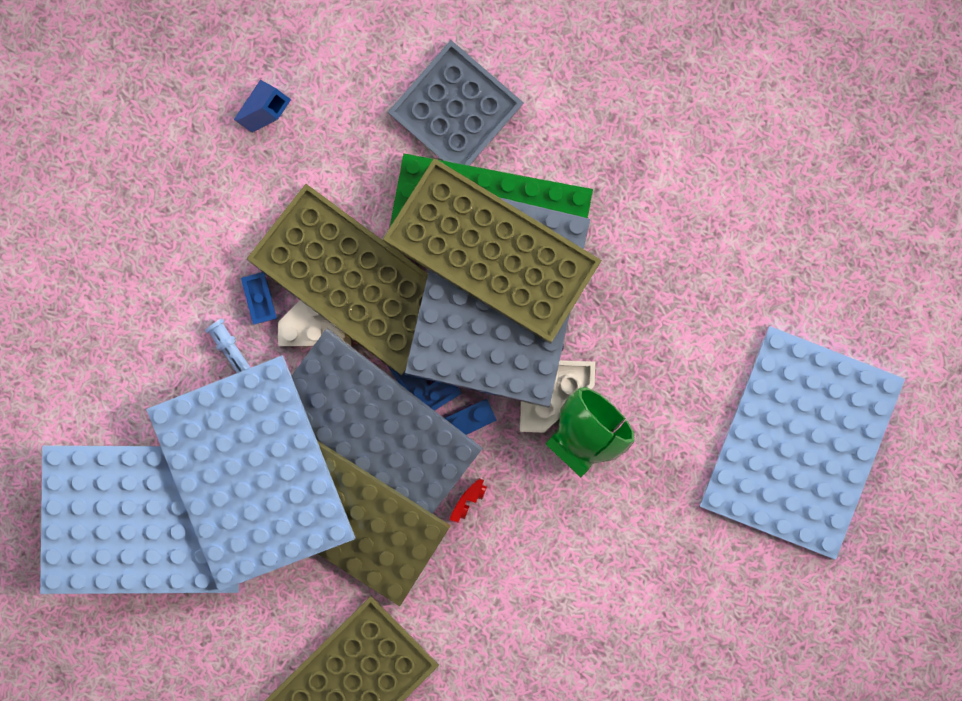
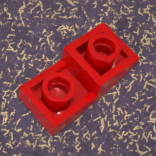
M479 478L464 492L449 520L459 523L460 518H466L470 507L465 504L466 501L476 503L477 499H483L487 486L483 485V479Z

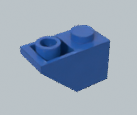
M260 80L234 120L253 133L278 120L291 99L274 86Z

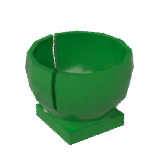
M583 387L573 392L563 404L560 410L559 428L545 444L581 478L592 464L615 460L627 452L635 442V434L629 422L625 420L626 418L611 402L601 394Z

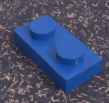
M261 272L242 277L241 282L253 325L277 319L266 275Z
M487 399L444 418L465 435L497 421Z

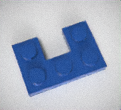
M388 366L400 385L434 411L462 394L457 386L439 382L428 385L425 379L405 375V373L401 376Z

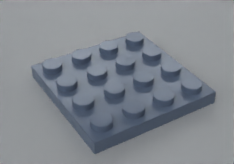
M450 40L392 106L388 114L442 161L470 166L522 107L524 102L456 43Z

